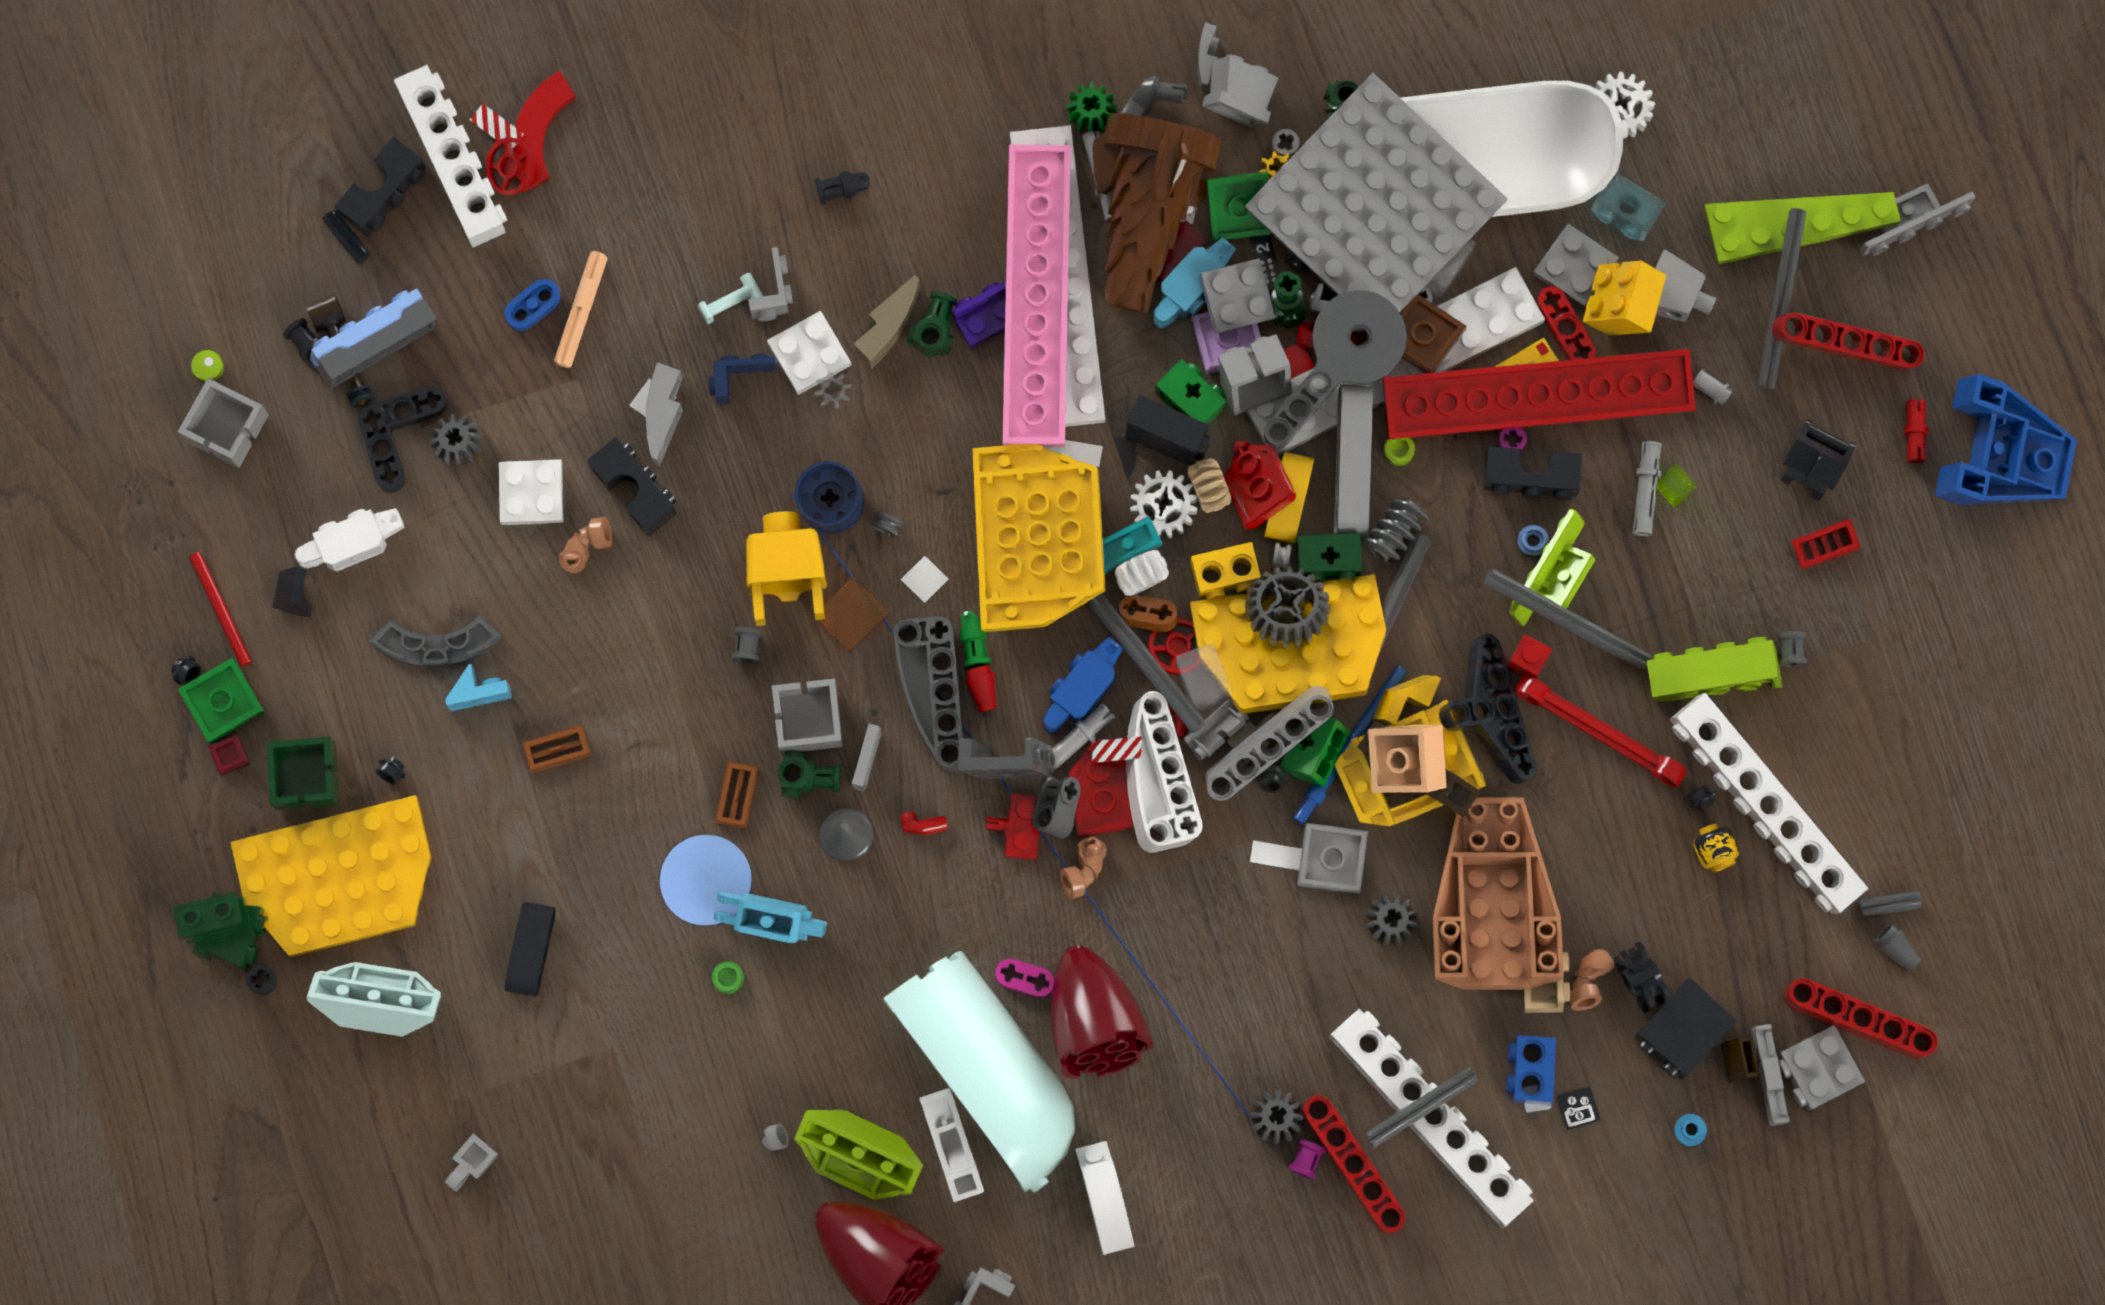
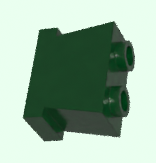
M236 891L173 906L179 938L185 939L189 945L252 929L246 899L244 897L237 898Z
M213 892L212 897L218 896L220 894ZM247 905L251 930L198 942L195 944L192 953L210 961L212 955L247 972L248 966L253 965L257 958L258 947L255 945L259 934L263 935L266 931L264 924L265 921H268L269 917L263 915L265 909L259 906Z

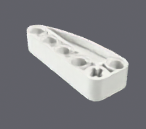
M1150 691L1145 693L1132 708L1127 738L1142 736V757L1140 759L1126 760V776L1131 815L1138 843L1144 851L1154 853L1190 843L1201 833L1203 825L1167 701L1161 693ZM1144 703L1151 704L1154 707L1155 715L1149 714L1145 710ZM1153 733H1158L1162 736L1164 745L1155 742ZM1162 762L1171 766L1172 775L1163 771ZM1171 792L1180 796L1181 805L1175 804L1170 797ZM1180 825L1184 828L1188 827L1189 832L1186 829L1182 830L1180 828ZM1150 829L1159 832L1161 842L1152 839Z

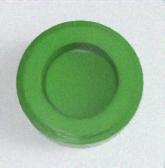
M724 961L713 969L712 983L719 992L732 994L742 987L744 974L736 963Z

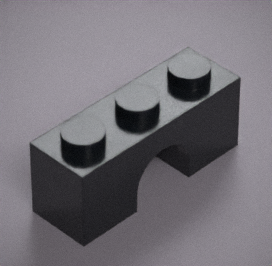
M395 137L388 142L374 159L378 169L386 175L384 185L376 191H365L353 183L334 206L343 219L367 237L372 231L376 232L382 227L388 212L392 208L396 209L405 198L404 193L411 185H417L425 174L426 166L422 158Z
M615 437L587 459V463L609 491L621 482H632L639 487L637 497L626 506V509L633 520L649 537L677 514L674 506L677 501L667 488L659 489L654 483L657 477L646 464L641 467L634 458L638 455L629 443L625 441L621 444Z
M1488 447L1485 454L1483 490H1491V494L1497 496L1509 495V492L1522 493V496L1526 498L1553 495V499L1568 501L1578 495L1580 491L1582 454L1551 451L1547 458V469L1540 474H1531L1526 472L1520 465V449Z

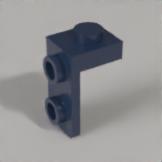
M760 353L752 355L749 359H739L738 356L730 355L721 357L719 361H713L714 377H709L710 396L715 395L718 405L730 404L728 374L777 371L776 357Z

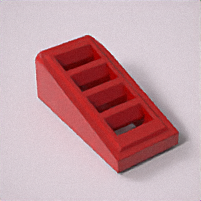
M1850 518L1791 540L1802 570L1862 549ZM1842 530L1845 531L1850 545L1845 547L1838 533ZM1827 535H1833L1837 550L1832 551L1826 537ZM1818 538L1821 539L1826 554L1821 556L1814 541ZM1807 542L1814 556L1810 560H1808L1802 545Z

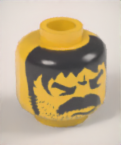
M1717 823L1699 830L1701 836L1694 840L1693 846L1703 868L1711 869L1714 873L1736 864L1734 859L1739 856L1740 852L1729 828H1718Z

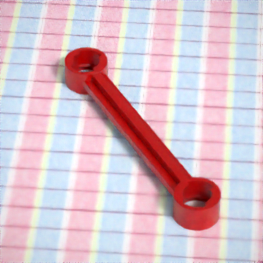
M1524 674L1514 690L1515 694L1527 703L1548 710L1646 768L1656 779L1668 786L1678 788L1687 773V769L1679 762L1670 757L1658 755L1555 694L1545 683L1533 676Z

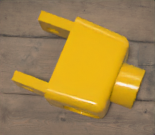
M784 511L764 515L762 517L764 533L751 534L746 539L747 588L749 594L753 595L756 626L766 625L763 594L775 595L782 602L797 601L802 593L812 590L815 619L825 620L823 588L827 587L817 531L811 528L801 529L800 514L797 512Z

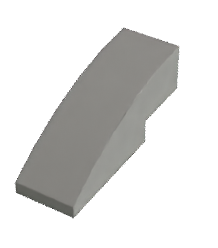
M657 362L647 398L646 428L651 459L655 466L660 467L683 412L681 404L674 401L683 378L680 370Z

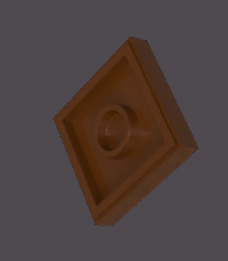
M1417 294L1400 313L1407 333L1406 347L1402 358L1424 373H1434L1466 331L1467 326Z

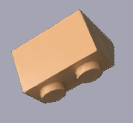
M1408 725L1368 729L1372 793L1431 792L1447 788L1442 725Z

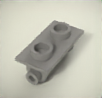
M1229 698L1205 719V725L1195 733L1190 732L1184 740L1198 760H1203L1206 756L1210 758L1211 754L1225 743L1224 738L1226 736H1233L1239 729L1247 725L1246 721L1249 719V716L1241 714L1233 704V700Z

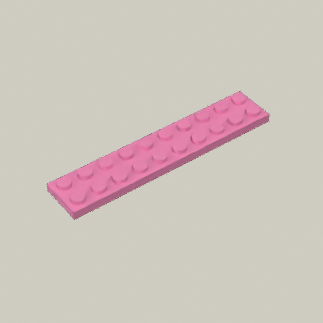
M1009 144L1003 445L1039 444L1047 447H1065L1071 146Z

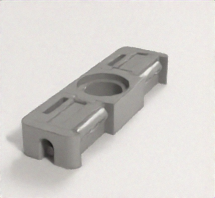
M1767 1024L1754 1026L1751 1029L1760 1071L1768 1122L1770 1126L1790 1122V1118L1787 1113L1779 1061L1776 1056L1771 1030L1772 1026Z

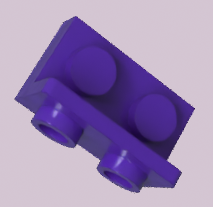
M1006 281L1001 284L994 282L986 286L982 290V294L972 299L969 296L955 304L956 308L952 310L953 320L970 349L1005 331Z

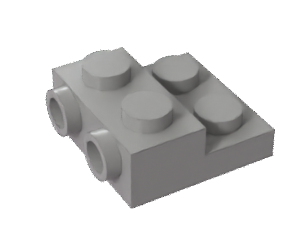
M1835 1025L1777 1054L1781 1075L1785 1079H1790L1795 1088L1792 1090L1795 1101L1799 1107H1805L1807 1112L1865 1082Z

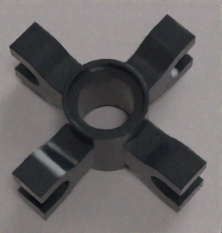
M1639 941L1634 944L1636 949L1633 947L1628 950L1630 956L1623 950L1619 952L1620 957L1616 956L1613 960L1616 968L1621 972V977L1633 997H1637L1639 1008L1646 1013L1650 1011L1648 1005L1650 1008L1656 1006L1655 1000L1661 1005L1665 1002L1664 997L1668 999L1672 995L1669 987L1663 982V977L1657 965L1648 957L1645 946Z

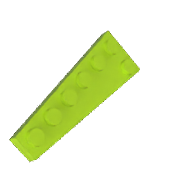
M1894 192L1706 204L1704 207L1718 265L1782 251L1788 215L1791 208H1799L1806 211L1801 246L1895 226L1901 222Z

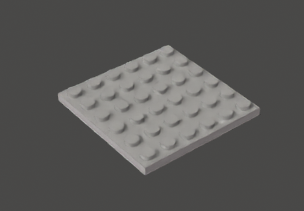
M1372 73L1245 205V209L1337 295L1355 290L1374 292L1388 299L1401 312L1504 205L1508 198L1381 79Z

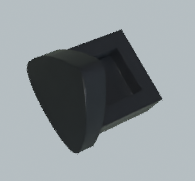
M294 566L279 571L272 608L293 615L311 616L312 607L301 599L306 575L305 569Z

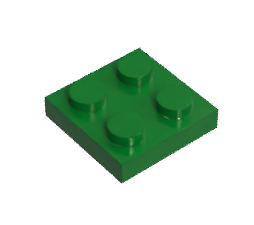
M1268 172L1206 178L1212 241L1220 240L1222 237L1224 239H1235L1272 234L1245 209V205L1269 181Z
M233 657L178 689L209 744L214 743L265 713Z

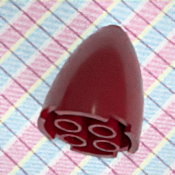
M1074 945L1067 948L1061 956L1056 970L1051 1003L1052 1033L1061 1073L1072 1079L1079 1078L1080 1073H1097L1098 1077L1137 1064L1141 1061L1140 1054L1145 1050L1153 1049L1154 1044L1136 1000L1118 974L1094 951L1083 947V945Z
M834 1201L830 1204L825 1203L816 1212L815 1218L817 1220L815 1226L824 1253L837 1277L860 1305H908L910 1302L914 1305L931 1285L941 1267L937 1263V1259L944 1252V1248L921 1230L894 1215L873 1207Z

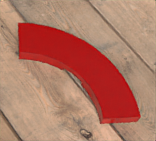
M561 71L550 76L531 94L520 111L515 124V128L524 133L521 140L533 150L535 159V172L532 183L523 191L524 193L551 179L544 160L545 134L556 115L566 105L576 99ZM518 144L512 149L513 154L517 156L524 152ZM527 159L522 163V171L525 175L528 169ZM517 177L519 184H521L523 181Z

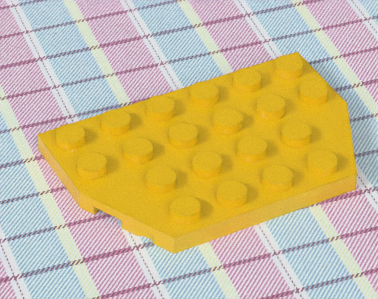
M1013 444L972 448L981 630L994 632L1046 627L1105 592L1098 468L1086 462L1077 461L1065 454H1059L1046 449L1039 444Z
M1375 574L1355 577V580L1346 578L1340 581L1322 582L1324 585L1323 592H1327L1329 595L1327 603L1330 605V613L1326 615L1328 622L1325 626H1321L1322 630L1319 636L1312 634V641L1310 643L1301 639V645L1298 648L1293 642H1288V647L1284 649L1282 641H1277L1272 647L1270 637L1261 641L1259 638L1260 631L1253 632L1251 630L1252 622L1246 620L1247 610L1245 609V601L1249 599L1247 593L1190 602L1200 663L1217 680L1223 692L1230 696L1233 704L1241 714L1285 708L1312 686H1321L1327 689L1332 701L1366 696L1386 635V626ZM1272 595L1262 605L1264 612L1270 609V605L1273 604ZM1311 603L1306 604L1305 609L1302 610L1301 617L1303 619L1311 613L1313 609ZM1316 699L1311 704L1326 701L1323 699Z
M416 795L231 842L242 896L246 899V904L265 909L263 915L269 918L268 921H265L264 927L290 957L415 926L418 906L422 899L423 886L432 858Z

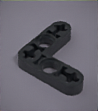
M434 386L426 387L368 405L360 411L358 421L375 479L380 488L385 492H397L405 484V473L392 431L442 415L446 411L448 403L443 391ZM434 395L436 399H441L436 402V408L432 409L430 405L420 406L422 410L420 414H418V409L413 400L418 399L420 405L428 403L429 396ZM403 403L410 405L412 411L407 418L400 419L395 416L394 411L398 405ZM374 413L377 418L381 417V419L377 420V426L381 434L375 435L370 423H365L370 420V414ZM380 441H385L390 444L389 453L382 457L376 456L373 452L374 446ZM389 463L393 474H398L394 478L395 483L390 485L387 480H382L387 477L385 467L383 466V464Z

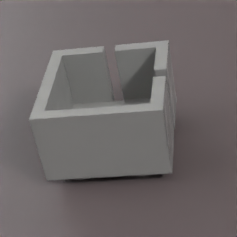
M1276 334L1270 337L1257 338L1246 349L1244 346L1240 348L1233 347L1218 355L1221 387L1234 416L1292 394L1290 363Z
M207 378L178 433L185 442L207 453L211 451L215 457L240 468L252 446L249 437L251 436L256 439L269 414L263 405Z
M835 678L806 682L809 694H802L800 682L772 686L780 754H785L787 751L804 752L843 747Z

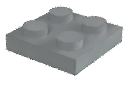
M1567 224L1532 275L1548 286L1560 288L1567 299L1584 309L1589 297L1595 293L1592 291V286L1598 265L1616 263L1619 257L1570 224Z
M1260 258L1199 274L1215 334L1276 318Z

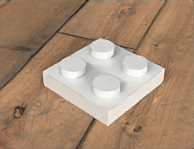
M821 311L767 340L770 349L797 395L851 366L850 359Z
M561 459L499 462L501 525L564 523L563 469Z

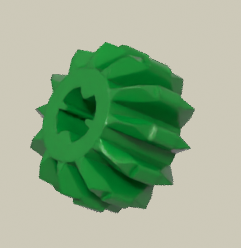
M1092 81L1089 84V89L1086 90L1080 84L1077 88L1078 93H1069V100L1071 102L1065 105V111L1070 113L1068 122H1077L1076 130L1078 132L1084 127H1087V132H1091L1097 127L1103 133L1105 131V124H1107L1111 114L1117 113V106L1112 104L1115 101L1114 94H1106L1107 87L1105 85L1096 90L1095 83ZM1097 106V109H1091L1090 112L1086 111V107Z

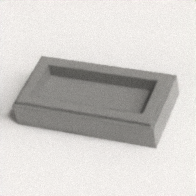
M868 724L852 781L853 789L863 792L867 787L882 734L881 728L877 725Z

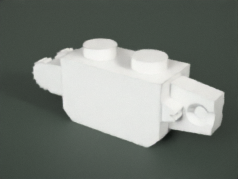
M395 508L373 514L371 509L368 511L360 509L350 513L347 516L348 519L344 521L325 523L318 528L319 531L312 533L315 540L305 543L295 550V558L301 567L303 566L307 569L325 563L329 569L340 571L383 553L387 545L385 539L405 528L399 512Z

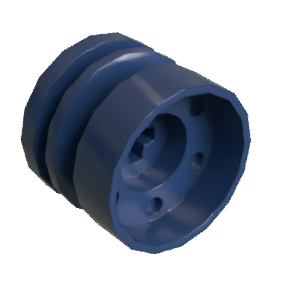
M830 461L813 464L803 471L798 479L794 494L797 508L809 526L820 533L837 534L846 532L858 522L863 514L865 500L862 488L851 470L842 464ZM830 494H834L836 499L839 500L834 501L833 507H829L824 502V500L829 499Z

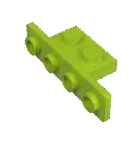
M1569 509L1566 516L1560 520L1555 535L1550 543L1544 547L1542 557L1536 567L1529 572L1526 584L1524 585L1566 609L1595 562L1592 554L1572 547L1585 524L1578 512L1573 509ZM1512 601L1509 613L1518 625L1524 627L1533 611Z

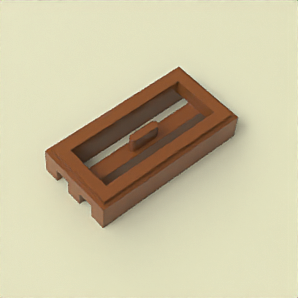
M583 725L522 742L531 774L592 756ZM579 735V740L531 753V748ZM581 746L583 748V750L570 753L537 764L534 763V760H538L564 751L575 749Z
M731 761L727 762L715 824L747 829L759 767ZM733 769L739 770L730 815L729 818L723 816ZM751 772L741 820H736L745 773Z

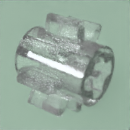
M827 371L826 376L828 380L824 382L821 379H816L817 384L821 388L820 391H816L813 394L814 396H822L824 399L821 404L822 407L826 406L828 402H833L834 408L838 409V400L842 399L847 402L850 400L845 395V390L850 389L852 384L844 385L842 382L844 373L840 374L838 378H833L831 371ZM829 382H833L834 386H840L841 391L836 394V399H833L831 394L825 393V389L829 387Z

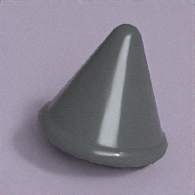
M845 808L832 812L824 820L820 829V840L824 850L839 860L849 861L861 857L869 850L873 842L874 832L870 820L863 813L854 809Z

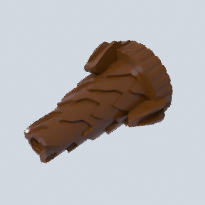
M1127 113L1111 114L1110 119L1107 121L1105 133L1094 139L1093 142L1096 192L1106 195L1113 190L1108 215H1112L1106 239V252L1108 256L1105 272L1108 273V278L1105 286L1104 302H1107L1110 306L1125 310L1149 313L1156 279L1163 270L1168 249H1174L1180 220L1185 221L1186 216H1191L1207 195L1206 178L1217 177L1216 164L1222 143L1221 138L1202 130L1166 120Z

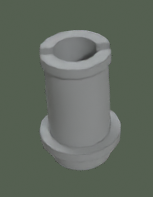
M1703 369L1693 381V386L1713 399V404L1715 405L1719 403L1723 406L1733 390L1728 388L1730 384L1726 383L1724 385Z

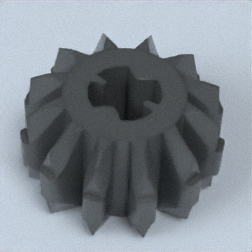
M450 414L449 423H445L442 418L438 420L441 429L431 428L430 432L436 438L431 439L429 445L431 448H436L433 453L436 459L443 457L444 465L449 466L454 459L457 467H461L463 458L466 457L467 461L471 463L474 461L471 452H481L480 446L476 443L482 441L483 437L481 433L476 432L479 428L476 422L468 424L469 419L466 415H463L457 422L455 414ZM459 435L462 439L461 443L455 442L456 445L453 446L450 442L451 438L454 437L456 439V436Z
M1387 893L1383 894V905L1374 899L1371 902V906L1375 911L1367 910L1365 912V917L1375 920L1368 922L1365 925V929L1372 930L1376 928L1377 931L1374 932L1371 939L1375 941L1380 935L1384 936L1382 942L1384 947L1388 946L1390 938H1393L1396 947L1401 946L1402 940L1400 935L1405 940L1410 941L1413 936L1408 929L1417 930L1418 928L1416 922L1409 920L1417 917L1418 911L1412 910L1407 912L1412 901L1408 899L1403 905L1399 904L1401 895L1398 893L1395 894L1393 902H1390ZM1388 913H1393V918L1398 916L1399 920L1395 927H1390L1391 923L1385 924L1384 920L1387 918Z
M1275 1089L1274 1100L1271 1099L1266 1091L1263 1092L1262 1098L1266 1105L1255 1100L1253 1106L1261 1112H1252L1249 1115V1118L1252 1120H1260L1259 1123L1252 1127V1130L1256 1132L1264 1128L1265 1132L1262 1134L1261 1140L1266 1141L1271 1133L1273 1134V1144H1279L1281 1133L1287 1142L1291 1141L1292 1136L1288 1128L1295 1133H1299L1301 1128L1293 1121L1304 1120L1303 1114H1294L1293 1112L1302 1106L1301 1102H1296L1290 1106L1289 1102L1293 1094L1289 1092L1285 1099L1281 1100L1280 1089ZM1272 1109H1277V1113L1280 1110L1283 1111L1285 1115L1282 1118V1124L1276 1125L1277 1121L1273 1124L1269 1120L1272 1115Z

